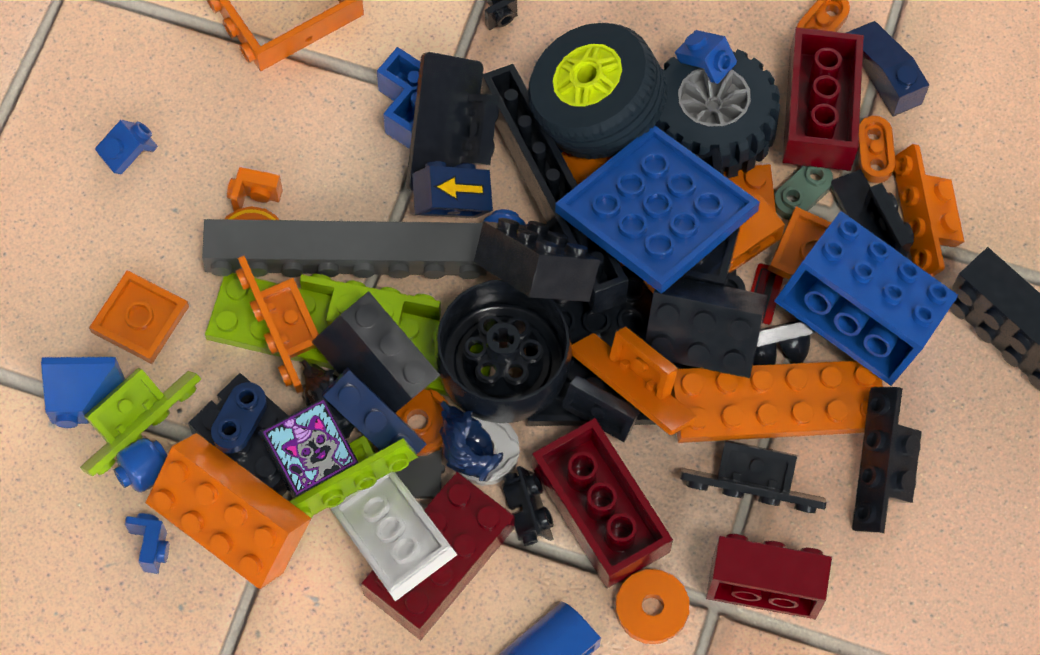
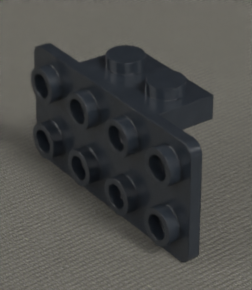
M433 52L422 54L406 187L409 191H413L412 174L425 168V164L429 162H445L446 167H455L460 164H491V157L495 149L493 141L495 123L499 116L497 106L499 96L481 94L484 67L480 61Z

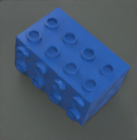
M840 211L774 302L892 386L924 348L958 297V294Z

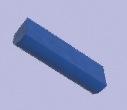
M561 601L498 655H591L600 647L601 637L574 608Z

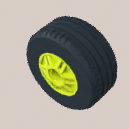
M594 23L566 32L544 50L536 62L530 77L528 99L535 118L544 131L554 139L560 150L578 158L599 159L616 155L634 139L649 132L650 128H654L666 104L667 83L657 59L639 34L622 25Z

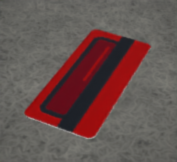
M759 263L751 292L767 295L762 323L770 325L777 304L774 300L780 293L784 277L767 270L769 265Z

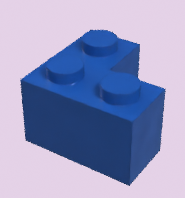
M396 47L377 70L378 91L394 101L383 113L385 133L410 149L420 61L399 47Z

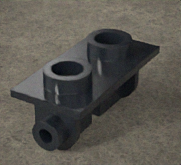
M518 466L519 476L517 473L507 474L503 477L504 483L502 484L509 509L514 510L521 506L523 508L522 512L514 514V526L518 540L523 541L524 546L537 543V536L550 541L554 540L550 529L554 526L553 519L547 507L543 506L540 494L543 493L541 481L536 473Z

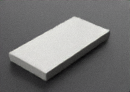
M391 472L378 479L372 487L358 490L349 495L341 504L331 508V511L395 601L457 555L395 472Z

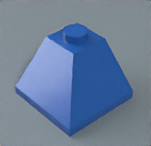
M42 357L41 360L45 412L51 423L61 428H75L78 424H89L84 415L125 380L116 357Z

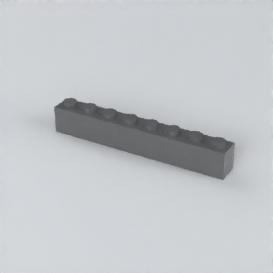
M204 219L202 253L204 270L216 276H228L236 273V270L242 268L238 258L243 255L255 277L265 276L267 273H282L288 277H299L301 274H323L328 277H335L338 274H353L359 278H369L377 274L389 275L393 278L424 275L430 279H439L445 275H457L463 279H476L479 276L487 275V270L474 263L483 223Z

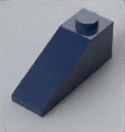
M876 21L846 32L864 35L862 66L892 117L923 104L929 88L928 81L914 58Z

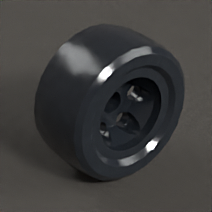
M489 280L474 285L462 292L447 307L437 329L434 344L435 366L440 374L439 378L444 390L451 400L464 412L473 411L471 416L488 422H519L534 417L546 409L559 395L570 370L572 359L571 335L563 313L553 299L528 297L503 280ZM499 342H507V348H499ZM476 343L481 344L483 350L478 354L469 351ZM527 346H531L537 354L531 357L526 356L523 350ZM485 366H492L496 372L494 375L487 377L481 373V370ZM518 367L523 371V374L519 378H513L508 372L511 368Z

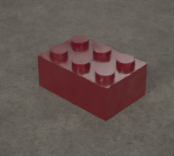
M727 534L726 537L719 536L712 557L706 599L816 620L826 601L832 556L823 555L821 550L809 547L801 548V551L786 548L785 544L778 541H764L763 544L748 541V537L740 534Z

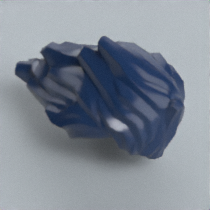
M445 401L441 402L443 426L440 428L439 433L443 440V454L447 460L446 465L458 473L479 478V481H485L488 474L502 461L503 452L493 453L490 435L481 427L482 424L478 420L471 417L473 411L462 412L457 407L448 405Z

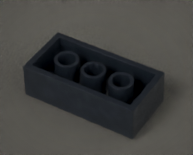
M987 247L958 274L951 289L958 294V297L950 307V310L956 317L965 319L973 326L977 335L984 342L994 345L1002 353L1004 360L1011 366L1018 367L1028 376L1030 383L1040 391V293Z

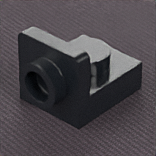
M486 0L490 7L485 10V25L489 30L497 26L504 27L518 16L517 0Z

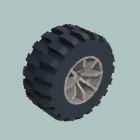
M737 49L736 52L733 51L737 60L736 65L716 84L710 82L704 68L680 63L678 59L672 57L664 63L663 73L667 83V99L662 115L655 126L695 155H704L710 152L711 149L718 147L721 153L723 172H726L727 178L738 176V171L741 169L743 172L753 169L756 161L760 162L768 155L769 148L773 146L776 138L780 111V94L778 87L774 85L775 79L770 71H763L764 65L756 58L750 60L747 58L748 53Z

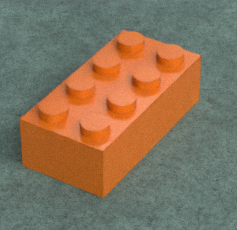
M197 433L171 447L145 502L258 589H262L284 573L312 519Z

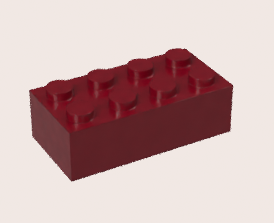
M796 27L789 56L782 163L851 171L859 142L864 35Z
M595 418L532 453L531 468L539 477L544 489L607 589L670 553L673 543L671 535Z
M458 472L453 475L424 509L425 513L457 555L396 601L373 570L361 583L363 594L366 598L420 641L514 530L515 516Z

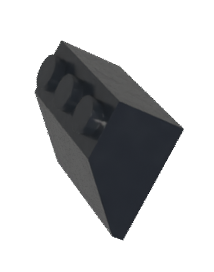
M369 291L337 317L312 341L314 346L339 375L348 367L395 413L440 376Z

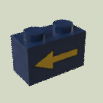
M435 161L426 163L425 168L412 174L415 215L477 218L493 211L490 170L476 169L475 164H460L455 167H446L445 162Z

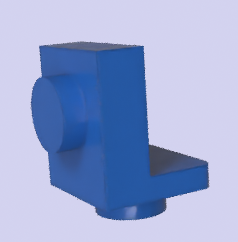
M695 30L690 34L685 42L675 51L680 63L704 68L710 82L716 84L737 63L725 36Z
M120 119L96 146L95 150L113 173L123 174L143 150L154 152L158 146L151 138L152 132L143 123Z
M140 513L137 514V517L127 516L125 526L128 532L144 536L139 557L140 566L144 572L159 574L160 564L167 562L170 546L169 541H165L167 530L163 522L151 514Z

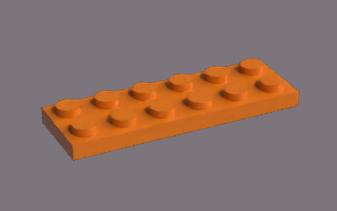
M857 361L755 365L752 368L750 378L703 368L678 369L671 395L697 415L695 422L677 432L678 443L864 433L870 388L883 387L882 379Z

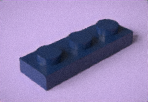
M348 367L322 393L323 397L380 451L403 438L414 449L416 454L427 445L420 435Z

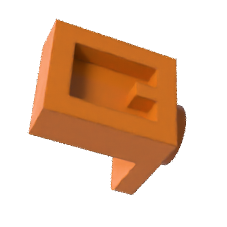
M239 167L236 179H230L227 189V198L231 199L233 211L243 207L246 196L262 203L269 201L280 202L283 192L280 175Z

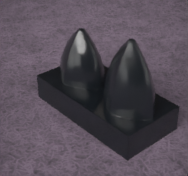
M800 320L762 328L753 366L776 364V342H779L782 351L791 361L796 364L803 363L809 352L810 335L815 334V331Z
M595 374L584 379L576 375L570 383L561 406L587 422L595 418L604 432L622 442H625L630 435L640 413L624 397H615L608 393L607 384Z

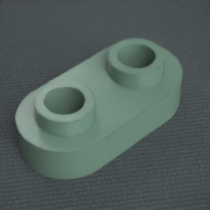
M812 166L800 168L777 190L774 198L776 213L782 218L789 220L796 206L809 211L829 192L831 181L833 180L831 170L829 168ZM817 174L821 177V180H813L810 175ZM787 196H795L798 201L791 202L787 199Z

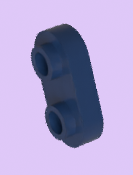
M251 382L241 383L228 396L211 429L214 444L220 451L225 453L239 452L246 447L267 409L266 395L259 385ZM246 395L254 397L253 401L249 404L241 402V399ZM232 426L236 428V432L232 435H225L223 433L227 427Z

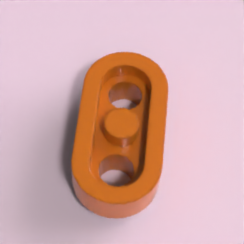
M817 0L799 21L797 27L837 32L848 18L850 11L848 0ZM832 11V12H834L836 15H835V16H830V15L827 14L826 12Z
M868 116L859 124L857 150L859 170L861 169L866 179L873 183H882L888 180L896 164L892 127L885 118L880 116ZM874 134L878 137V139L872 140L868 137V135ZM871 165H878L882 170L876 171L871 168Z

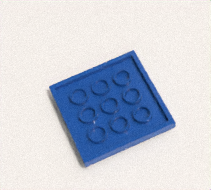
M654 126L653 129H649V132L634 139L556 202L555 212L662 294L758 212L760 202L657 126Z

